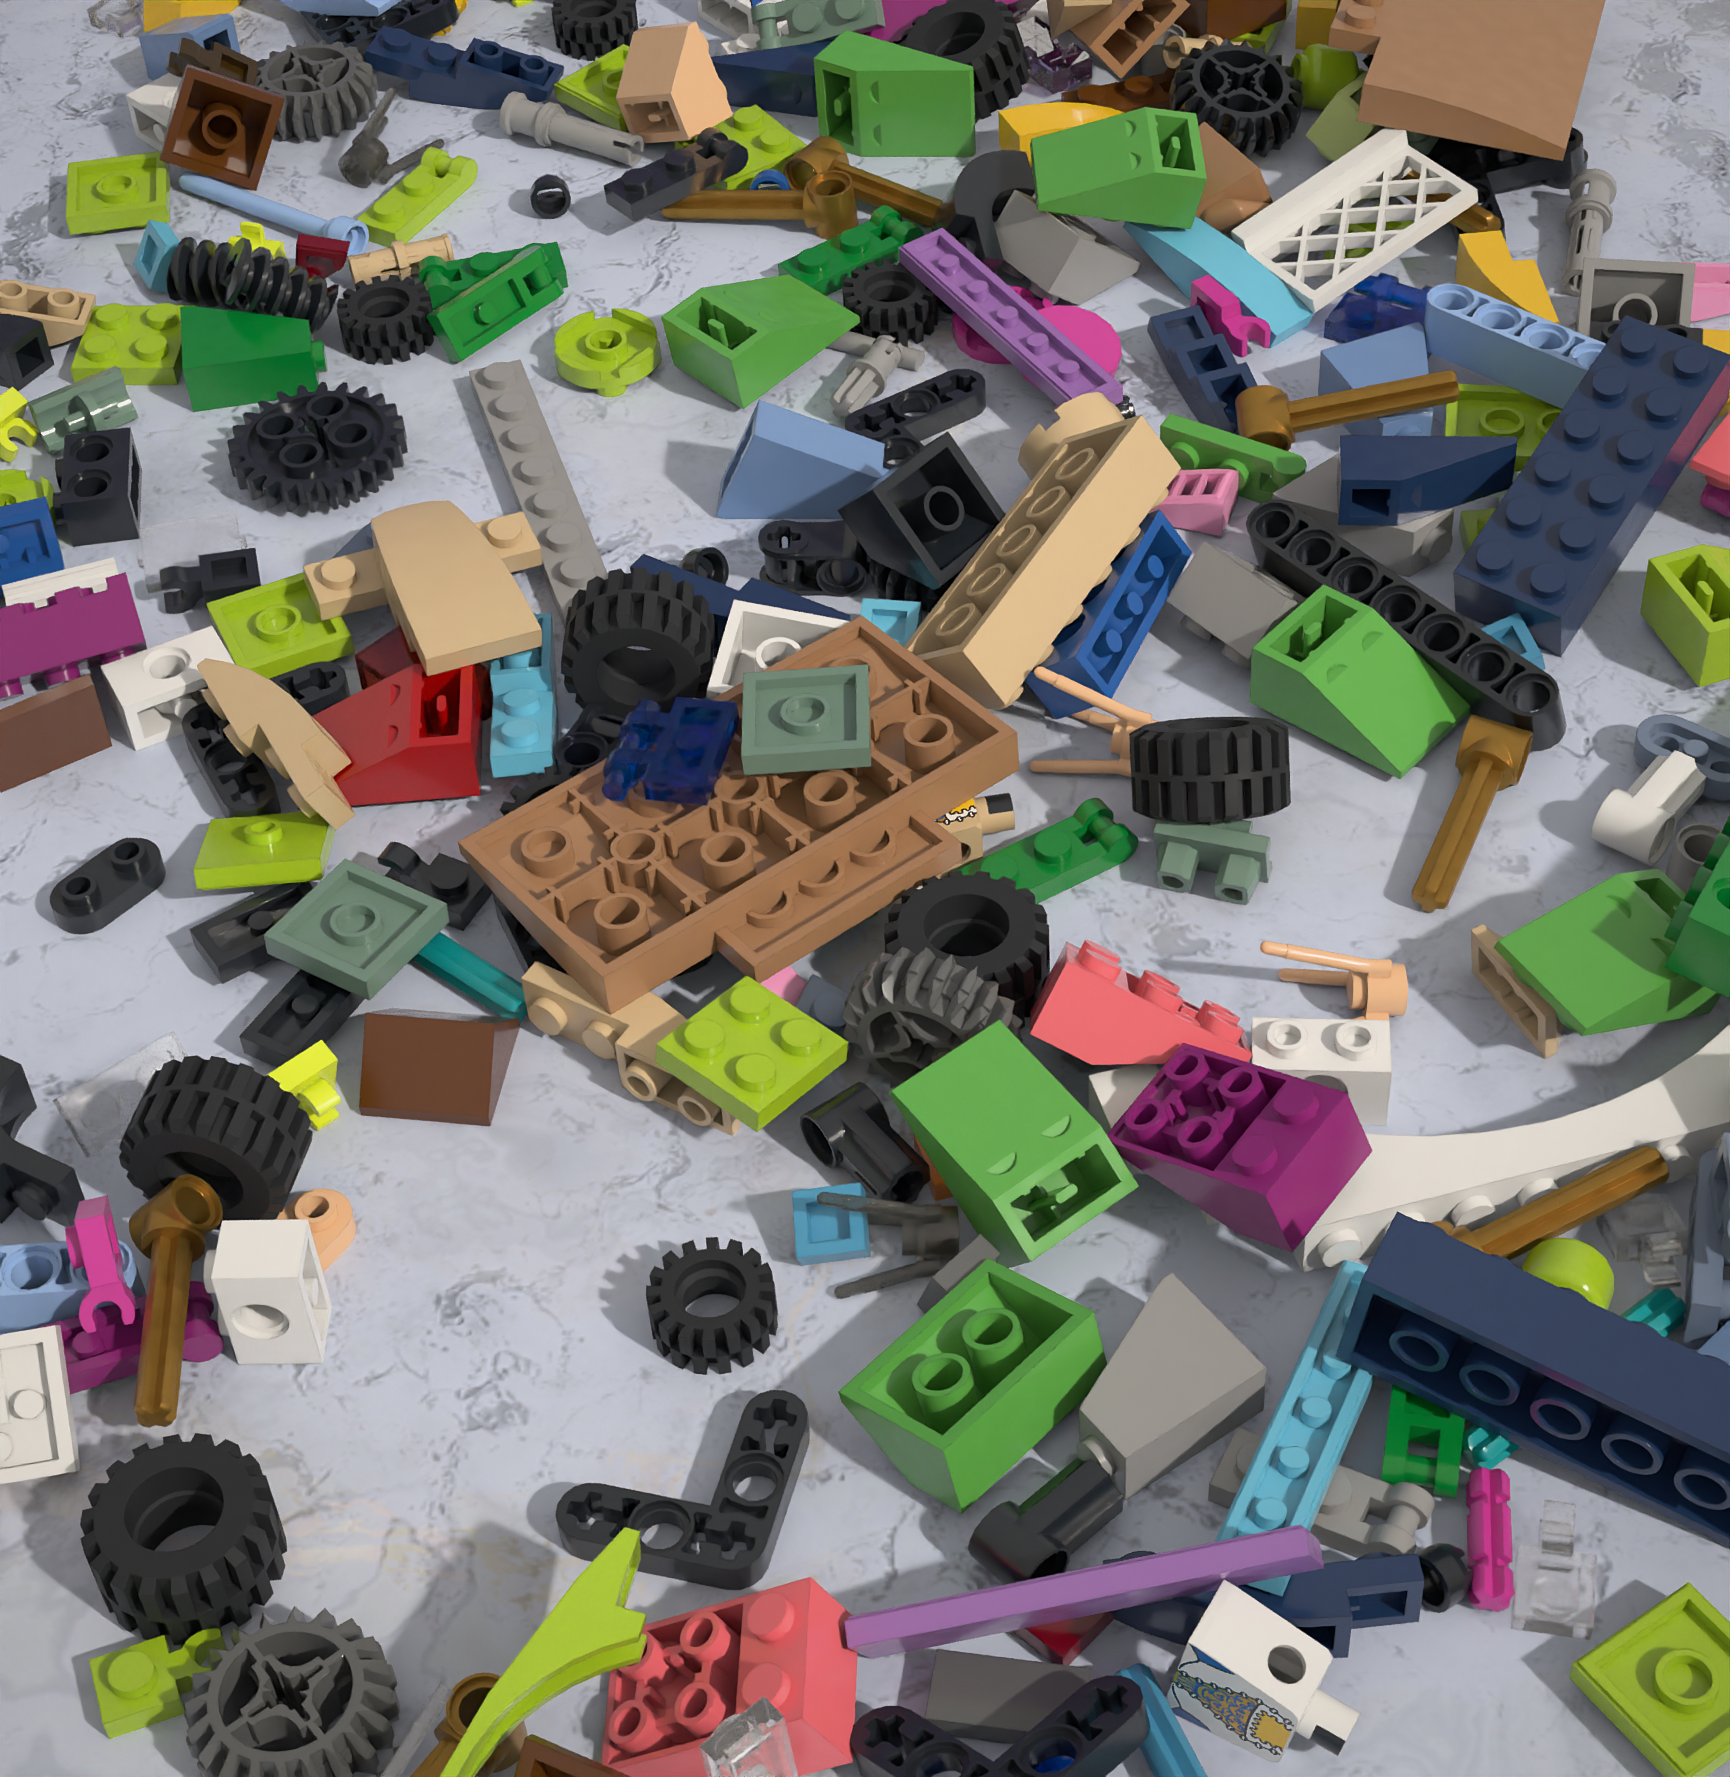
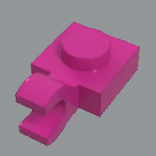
M1210 275L1191 281L1190 307L1200 305L1213 334L1223 333L1234 355L1240 358L1247 356V340L1256 341L1263 348L1270 346V325L1258 317L1242 316L1239 300L1231 291L1226 290Z
M108 1195L79 1201L74 1219L75 1225L66 1227L65 1235L71 1264L74 1269L85 1267L90 1285L81 1300L79 1308L80 1323L87 1334L96 1332L98 1321L94 1308L101 1302L111 1301L121 1309L124 1325L133 1324L136 1300L124 1278L122 1269L123 1258Z

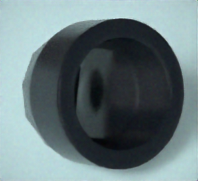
M545 174L538 177L530 189L532 208L543 218L555 219L561 217L570 207L571 196L569 187L557 175ZM556 188H559V189L562 190V192H561V191H548V192H544V193L538 194V192H539V191H542V190H549V189H556Z
M714 547L693 549L684 555L678 565L679 568L724 585L728 580L729 567L723 553Z
M1437 1543L1418 1552L1424 1576L1421 1604L1432 1612H1445L1462 1601L1472 1589L1473 1568H1466L1460 1559L1465 1555L1461 1548L1451 1544Z

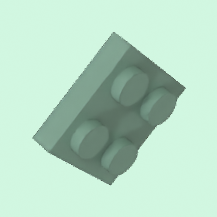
M868 664L743 673L741 758L744 775L871 767V712Z
M344 859L264 934L267 954L370 1001L449 923L447 903L348 859Z

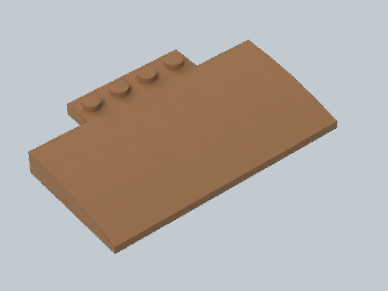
M1341 0L1330 27L1327 46L1374 55L1363 83L1357 121L1563 161L1606 0Z
M861 615L762 672L868 664L871 712V767L744 775L741 758L742 682L458 841L459 850L465 860L534 939L611 1015L716 951H719L744 975L749 976L758 983H762L900 899L901 895L910 887L918 888L922 885L923 880L937 876L962 861L961 841L935 820L1020 770L1017 732Z

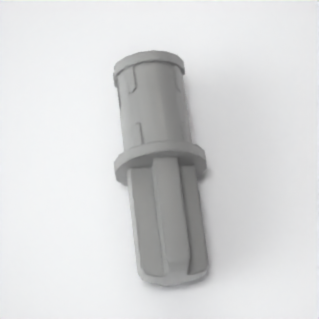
M888 335L877 337L862 359H856L848 366L846 371L847 377L830 398V403L835 408L833 414L839 419L842 416L847 418L851 413L865 407L872 397H878L884 392L887 386V378L902 363L905 357V351L900 342L889 355L885 352L895 338Z

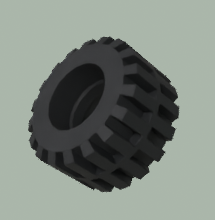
M948 0L946 1L947 3L941 6L936 5L932 7L924 16L916 18L912 22L913 27L905 30L901 37L903 42L898 45L973 66L975 119H985L992 116V112L1007 107L1010 99L1017 98L1023 91L1021 86L1026 84L1030 77L1028 72L1031 69L1030 61L1013 13L1008 10L1007 5L1002 1Z
M634 567V573H624L621 568L611 570L608 573V579L605 580L596 576L587 582L586 590L579 589L572 599V606L568 607L561 674L564 675V686L567 692L576 694L575 702L582 709L590 702H597L603 704L608 712L630 719L638 715L648 717L652 721L653 727H656L657 721L663 720L669 724L680 717V712L688 713L698 707V700L705 699L713 669L715 619L713 613L708 612L709 603L703 595L693 596V585L685 580L676 583L672 581L673 574L662 570L659 571L658 575L647 573V568ZM628 647H644L651 650H636Z
M1258 717L1187 718L1146 724L1129 734L1132 809L1143 816L1156 820L1175 822L1230 821L1270 815L1282 810L1291 803L1289 731L1286 725L1277 721Z
M962 871L948 872V878L940 880L936 876H932L922 881L923 888L916 889L910 887L901 895L902 904H893L888 913L889 923H886L884 928L885 953L895 955L901 947H904L918 956L927 947L936 958L945 960L953 954L956 964L966 969L977 966V976L983 981L999 983L998 996L1014 1001L1012 1014L1023 1021L1021 1029L1025 1027V1017L1030 1018V1011L1050 974L1047 914L1043 905L1035 904V895L1027 888L1016 890V881L1003 876L996 880L990 878V872L976 871L975 875H963Z
M198 1055L185 1056L182 1062L173 1059L164 1063L162 1069L156 1070L152 1075L122 1137L119 1146L121 1150L119 1160L121 1167L128 1171L126 1175L128 1180L134 1187L144 1192L142 1196L147 1200H150L181 1175H194L206 1181L217 1193L222 1204L223 1216L220 1224L216 1227L218 1229L221 1228L222 1221L275 1220L279 1212H282L312 1142L313 1131L309 1129L311 1121L307 1112L298 1108L300 1101L291 1092L282 1090L279 1087L280 1083L269 1075L263 1076L255 1072L253 1067L243 1063L239 1065L230 1063L226 1058L211 1056L210 1060H205Z
M195 1433L190 1442H182L180 1435L176 1434L163 1437V1445L150 1449L148 1444L145 1443L133 1449V1459L127 1463L117 1460L106 1470L109 1478L107 1483L94 1484L88 1495L92 1508L82 1510L80 1526L84 1533V1536L80 1538L83 1551L109 1612L115 1613L118 1623L127 1631L132 1632L139 1628L144 1640H150L166 1634L170 1635L173 1645H184L192 1635L205 1629L218 1628L221 1630L220 1627L232 1621L239 1628L252 1618L249 1608L254 1603L265 1606L274 1592L270 1581L281 1580L286 1566L282 1556L283 1553L287 1552L286 1536L267 1477L263 1475L260 1464L250 1453L242 1456L239 1445L227 1439L215 1446L212 1436L208 1434ZM199 1525L215 1526L206 1537L187 1548L169 1552L155 1551L166 1538L182 1529Z

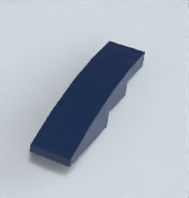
M1200 305L1150 317L1147 332L1169 375L1198 422L1239 435L1235 400L1242 391L1258 386L1247 362L1237 364L1223 333L1213 334Z

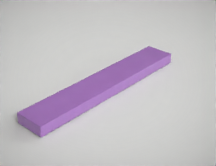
M940 228L898 247L900 263L1058 406L1077 396L1092 392L1103 393L1115 405L1123 402V386L945 229Z
M1300 1524L849 1616V1620L844 1621L848 1649L874 1659L1218 1590L1223 1580L1238 1586L1323 1569L1324 1563L1319 1540Z

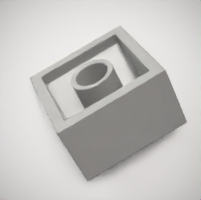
M1014 190L995 223L1004 260L1000 268L1020 280H1023L1026 276L1032 281L1028 289L1042 299L1043 296L1046 297L1052 304H1056L1058 299L1062 298L1081 305L1135 274L1142 264L1079 217L1071 214L1056 215L1051 212L1038 211L1036 198Z
M1203 541L1166 601L1185 614L1180 621L1181 625L1207 641H1210L1213 635L1226 643L1221 653L1231 661L1251 671L1252 648L1307 598L1262 567L1209 542Z

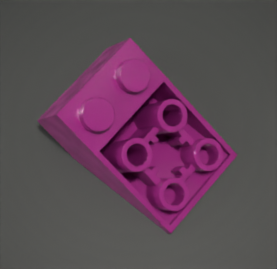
M1187 1043L1181 1044L1107 1133V1136L1122 1158L1234 1232L1291 1253L1295 1251L1373 1151L1346 1092Z

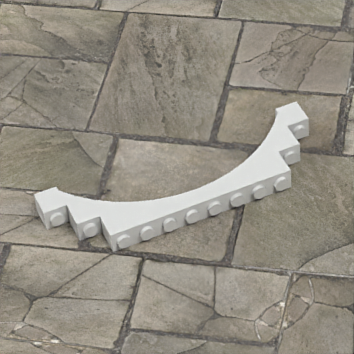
M1730 1025L1696 1054L1659 1078L1611 1101L1557 1119L1477 1133L1434 1136L1365 1133L1373 1151L1293 1252L1302 1273L1324 1267L1338 1268L1341 1267L1344 1260L1353 1262L1356 1259L1375 1255L1397 1211L1417 1221L1429 1223L1447 1221L1454 1228L1462 1224L1470 1232H1473L1643 1146L1657 1148L1663 1156L1670 1173L1669 1179L1664 1184L1675 1182L1685 1175L1697 1173L1701 1155L1710 1149L1719 1148L1723 1133L1730 1132ZM1133 1064L1089 1075V1114L1102 1126L1106 1134L1159 1072L1156 1064ZM1122 1158L1132 1175L1146 1174ZM1200 1209L1207 1226L1220 1223Z

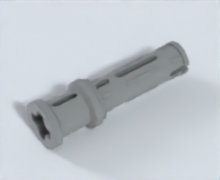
M513 91L508 94L501 106L499 126L506 135L515 136L521 133L534 137L539 145L545 147L554 146L557 143L565 144L625 163L631 167L637 165L641 159L640 156L632 154L630 150L624 148L628 147L643 152L644 140L642 136L629 134L566 115L565 110L557 103L548 102L542 105L529 101L524 93Z
M1596 168L1586 169L1576 174L1569 188L1572 202L1567 207L1565 221L1571 233L1562 285L1566 284L1564 286L1565 292L1575 297H1579L1584 257L1599 258L1602 235L1610 228L1613 221V210L1610 204L1614 201L1617 193L1616 181L1606 171ZM1589 183L1588 194H1584L1585 185Z

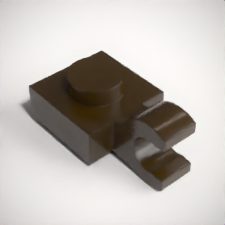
M181 38L178 53L171 51L168 54L166 70L177 77L182 78L186 66L189 64L255 86L258 61L215 41L206 50L193 40Z

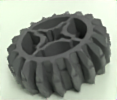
M324 40L317 44H308L304 41L302 45L296 47L286 45V50L282 52L272 51L269 53V59L258 61L255 86L285 96L274 135L280 134L283 140L298 137L301 142H304L308 138L317 137L321 141L323 136L331 134L339 137L340 131L356 129L357 122L368 120L369 113L376 109V90L378 89L376 74L373 73L372 65L365 62V54L359 53L357 47H344L342 42L329 45Z
M901 947L895 955L882 952L876 961L871 964L868 963L865 970L856 977L850 989L851 992L845 1001V1010L841 1016L847 1023L843 1035L849 1041L855 1043L852 1054L857 1058L868 1060V1072L870 1074H882L890 1080V1088L900 1085L997 1020H1000L1022 1043L1023 1039L1020 1035L1023 1021L1012 1014L1014 1001L997 995L998 982L983 981L977 976V966L966 969L956 964L953 954L945 960L936 958L927 947L918 956L904 947Z
M294 1606L287 1621L280 1624H275L274 1620L263 1612L259 1625L260 1630L248 1635L234 1627L231 1638L234 1647L229 1651L209 1648L208 1663L211 1671L192 1674L193 1684L191 1688L195 1697L184 1702L186 1708L184 1717L189 1727L186 1730L188 1734L186 1742L192 1757L198 1760L197 1766L202 1777H353L355 1772L377 1775L379 1760L376 1751L393 1748L395 1735L391 1723L399 1720L400 1704L395 1690L397 1680L393 1667L387 1664L382 1646L379 1642L375 1641L374 1636L364 1638L361 1627L354 1622L353 1618L337 1626L334 1615H331L326 1608L311 1622H307L304 1613ZM349 1701V1704L344 1712L342 1705ZM343 1714L339 1721L327 1732L329 1725L338 1716Z

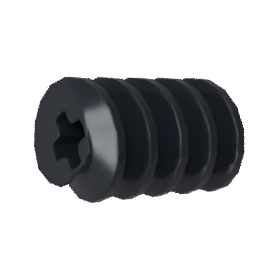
M192 237L181 239L167 271V291L170 299L174 301L183 300L190 304L202 303L210 307L220 305L230 310L239 308L243 311L245 296L240 294L231 305L224 303L226 286L219 285L223 264L233 245L223 242L216 248L215 243L211 240L204 239L198 245ZM259 303L252 312L258 311L263 314L264 305Z
M241 238L233 246L223 264L219 277V285L226 286L224 303L231 305L242 294L245 296L243 312L251 313L260 303L264 305V315L276 316L278 313H281L283 317L309 320L312 335L315 331L321 329L336 302L339 285L336 284L327 288L325 278L319 275H314L308 279L307 269L302 266H295L290 269V264L284 257L278 256L271 260L269 250L264 247H258L252 251L250 240L246 238Z

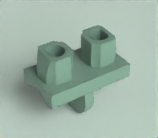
M116 366L27 402L44 448L50 455L64 450L65 435L110 430L139 418L127 393L121 369Z
M1157 819L1153 835L1157 858L1158 886L1161 889L1184 893L1191 891L1196 870L1217 873L1214 885L1215 896L1226 902L1247 905L1258 882L1268 883L1272 870V861L1269 860L1270 837L1251 834L1253 822L1242 819L1214 822H1175Z

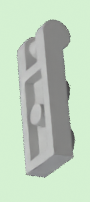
M1237 1427L1209 1483L1208 1501L1230 1509L1263 1436ZM1338 1465L1310 1533L1319 1540L1320 1544L1356 1558L1375 1552H1384L1393 1556L1414 1554L1417 1545L1413 1535L1416 1530L1426 1527L1435 1507V1501L1430 1493L1415 1484L1399 1482L1392 1485ZM1368 1514L1386 1520L1385 1524L1372 1526L1365 1523Z

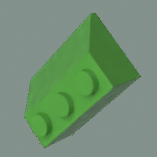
M987 1258L842 1387L838 1393L844 1406L910 1484L958 1512L964 1513L1087 1397L1106 1367L1107 1361L1094 1311Z

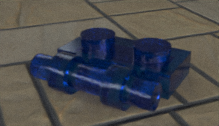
M1380 273L1378 277L1370 275L1354 286V292L1362 295L1347 292L1325 319L1324 338L1344 344L1419 322L1424 327L1427 293L1433 287L1425 285L1422 289L1401 284L1398 277L1386 273ZM1392 303H1393V304H1396V305L1403 306V307H1407V308H1410V309H1404V308H1401V307H1397V306L1392 305ZM1427 351V360H1428L1429 357L1432 355V353H1430V352H1428V351Z
M676 697L670 713H662L660 706L653 700H640L635 710L625 716L619 729L620 746L611 751L603 767V775L605 777L602 786L603 795L612 801H622L625 799L629 789L635 787L641 781L643 783L645 800L707 806L740 721L737 702ZM655 743L657 744L654 751L649 750Z

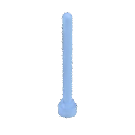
M185 171L179 176V185L185 191L307 235L350 241L347 256L362 254L367 248L369 231L366 224L362 221L348 216H339L326 220L191 171Z

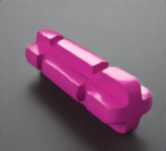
M1484 1467L1473 1469L1469 1474V1481L1466 1484V1506L1470 1510V1514L1467 1515L1468 1568H1473L1472 1589L1468 1593V1600L1478 1610L1491 1609L1499 1612L1509 1607L1510 1599L1514 1594L1513 1571L1509 1568V1563L1513 1562L1511 1509L1507 1505V1501L1511 1500L1510 1478L1501 1469L1489 1470Z

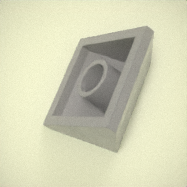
M1584 257L1575 331L1588 336L1590 321H1622L1625 315L1651 325L1680 324L1690 327L1696 263Z

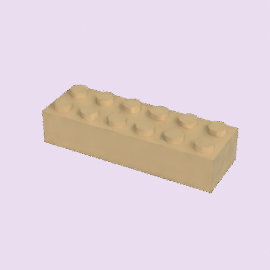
M1138 415L1064 438L904 647L986 709L994 708L995 710H1001L1016 701L1023 692V681L1034 667L1044 662L1050 656L1054 649L1052 642L1063 627L1072 623L1083 610L1081 603L1093 587L1099 585L1109 576L1112 571L1111 562L1122 548L1128 546L1137 538L1141 531L1140 523L1150 510L1165 500L1169 493L1168 485L1181 469L1142 415Z

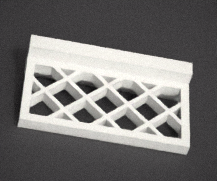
M1385 127L1233 229L1231 235L1235 243L1276 275L1310 310L1317 312L1477 203L1478 193L1475 187L1409 146L1406 130ZM1412 169L1420 174V179L1400 180ZM1450 193L1453 195L1445 202L1426 203V194ZM1417 195L1416 204L1388 206L1389 197ZM1380 197L1379 206L1360 207L1370 199ZM1414 220V223L1404 230L1385 231L1386 222ZM1377 222L1376 231L1348 233L1349 224ZM1332 225H1340L1338 234L1319 235ZM1373 248V251L1364 257L1344 259L1346 249ZM1336 250L1335 259L1307 261L1308 252ZM1299 252L1297 262L1277 263L1289 254ZM1332 275V279L1316 290L1304 284L1305 277Z

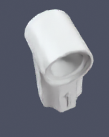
M1674 750L1672 754L1667 756L1658 755L1627 791L1617 788L1606 797L1594 820L1591 837L1593 840L1648 866L1655 865L1668 848L1677 822L1704 792L1706 776L1700 772L1694 758L1682 752Z

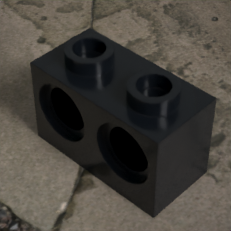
M131 427L65 435L63 458L55 459L56 478L61 492L53 493V509L58 526L67 525L72 546L140 539L142 468Z

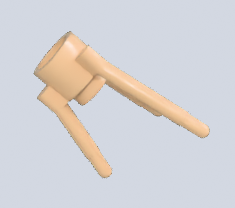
M1037 667L1034 670V675L1038 679L1119 718L1117 719L1088 709L1072 714L1074 718L1113 731L1110 752L1120 755V759L1034 760L1030 763L1029 769L1032 772L1120 774L1131 777L1129 734L1146 724L1160 721L1153 720L1150 713L1127 707L1067 677L1058 675L1044 667Z
M1264 941L1260 944V950L1264 954L1348 970L1349 972L1283 968L1278 972V977L1283 981L1347 986L1349 1009L1361 1010L1363 1015L1352 1020H1389V1016L1405 1015L1408 999V982L1406 968L1403 963H1392L1391 959H1365L1271 941Z

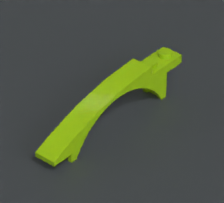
M624 1527L576 1578L489 1691L439 1777H475L497 1746L522 1721L545 1703L571 1687L602 1673L640 1663L647 1642V1635L642 1634L646 1622V1614L625 1608L641 1561L640 1531Z

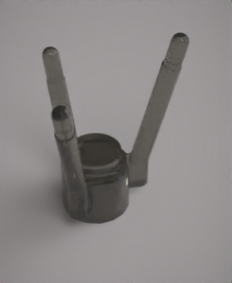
M393 87L387 90L362 131L352 140L353 145L339 159L338 165L341 174L349 183L356 187L367 188L375 180L385 185L395 174L421 161L423 153L427 148L435 147L441 149L445 145L444 140L437 139L392 164H388V149L378 137L388 124L389 120L384 115L397 95V90Z
M821 1192L817 1195V1202L822 1206L867 1213L868 1224L900 1227L901 1255L915 1256V1263L837 1286L834 1290V1295L838 1299L869 1293L917 1278H932L941 1269V1262H949L959 1253V1213L957 1206H942L941 1204L917 1205L830 1192Z

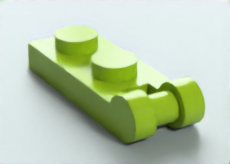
M429 147L423 153L420 165L356 220L366 224L370 242L385 247H391V242L402 240L403 244H406L473 185L478 173L477 163L474 159L459 155L451 158L447 151Z

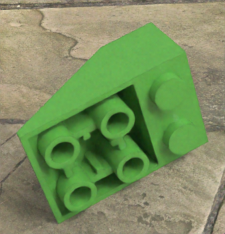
M849 30L843 31L814 57L819 136L834 138L847 153L860 157H972L976 153L973 66Z
M1144 107L1032 138L1030 143L1038 211L1051 212L1056 215L1071 214L1102 218L1110 222L1127 221L1152 224L1160 228L1176 227L1191 229L1207 180L1196 113Z
M789 274L703 287L661 316L674 366L742 409H745L860 323V317Z
M1324 584L1252 648L1250 703L1398 779L1405 776L1470 713V705L1373 608Z
M1659 868L1616 874L1499 939L1494 946V949L1513 967L1515 976L1527 986L1534 988L1553 1007L1560 1022L1567 1028L1577 1032L1580 1036L1709 1014L1722 995L1664 968L1676 943L1665 938L1664 935L1681 900L1684 901L1686 893Z
M1000 1020L995 1021L888 1092L978 1235L981 1234L1001 1253L996 1262L1007 1268L1032 1262L1139 1187L1102 1126Z

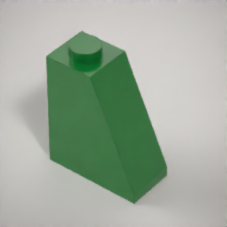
M198 306L180 307L182 370L193 412L255 404L261 400L266 402L278 400L277 392L279 391L292 397L297 395L299 385L305 386L308 392H314L319 385V373L328 371L323 340L313 341L309 320Z

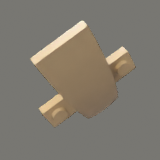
M449 500L406 505L371 519L372 549L303 566L305 584L321 621L389 604L396 627H402L410 651L417 652L427 676L542 646V629L518 584L511 575L512 572L542 565L541 546L523 511L473 523Z

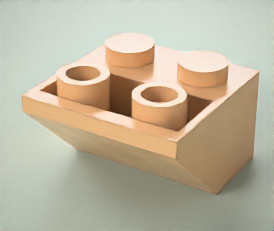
M696 21L645 27L633 32L616 95V101L630 134L642 136L644 143L691 140L698 136L705 128L713 127L733 115L727 101L726 88L718 78L709 55L708 42Z

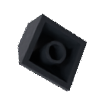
M948 431L910 454L837 510L871 559L933 590L941 587L968 564L1005 516L1002 508Z

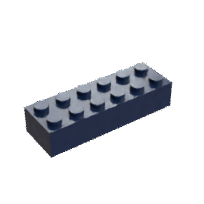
M1625 315L1454 570L1455 612L1487 626L1515 613H1519L1538 648L1561 657L1729 399L1730 354Z
M1397 1211L1361 1280L1335 1356L1730 1548V1365L1717 1357L1699 1354L1665 1338L1645 1323L1629 1321L1595 1305L1575 1290L1557 1287L1527 1273L1505 1257L1487 1254L1459 1241L1432 1223L1417 1221Z

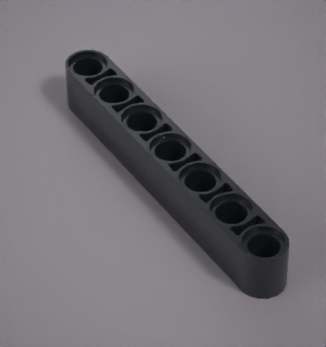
M1282 500L1267 501L1255 507L1248 515L1246 527L1260 567L1305 598H1309L1324 584L1373 608L1470 705V713L1472 715L1533 732L1530 751L1550 749L1561 741L1565 735L1567 724L1559 688L1551 675L1290 503Z

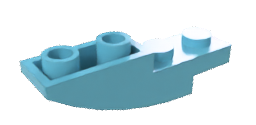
M534 613L542 629L541 647L491 660L490 678L493 692L490 761L493 778L528 775L533 772L535 774L545 773V767L555 765L554 747L558 742V712L552 613Z

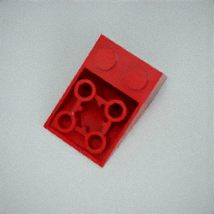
M413 664L312 716L339 743L352 761L333 776L350 806L481 795L483 710L474 664L431 676L426 675L422 664Z

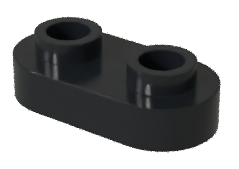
M144 838L121 839L61 880L50 894V904L58 926L71 934L80 935L96 932L106 927L154 892L163 883L166 875L158 846Z

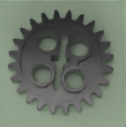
M321 382L314 392H308L305 386L299 385L297 395L292 397L279 391L277 392V403L272 404L262 400L258 402L260 414L253 412L242 414L245 425L233 426L234 438L227 441L230 452L228 458L233 477H236L239 489H248L250 499L253 501L265 496L268 508H272L285 501L287 512H293L301 503H307L310 513H315L322 502H328L329 506L335 510L339 507V499L344 497L358 503L360 502L359 491L362 489L372 493L379 492L377 479L392 481L394 479L392 468L403 467L402 454L408 453L402 415H398L396 404H386L384 394L382 393L369 397L366 386L350 393L347 382L340 384L335 391H328L326 382Z

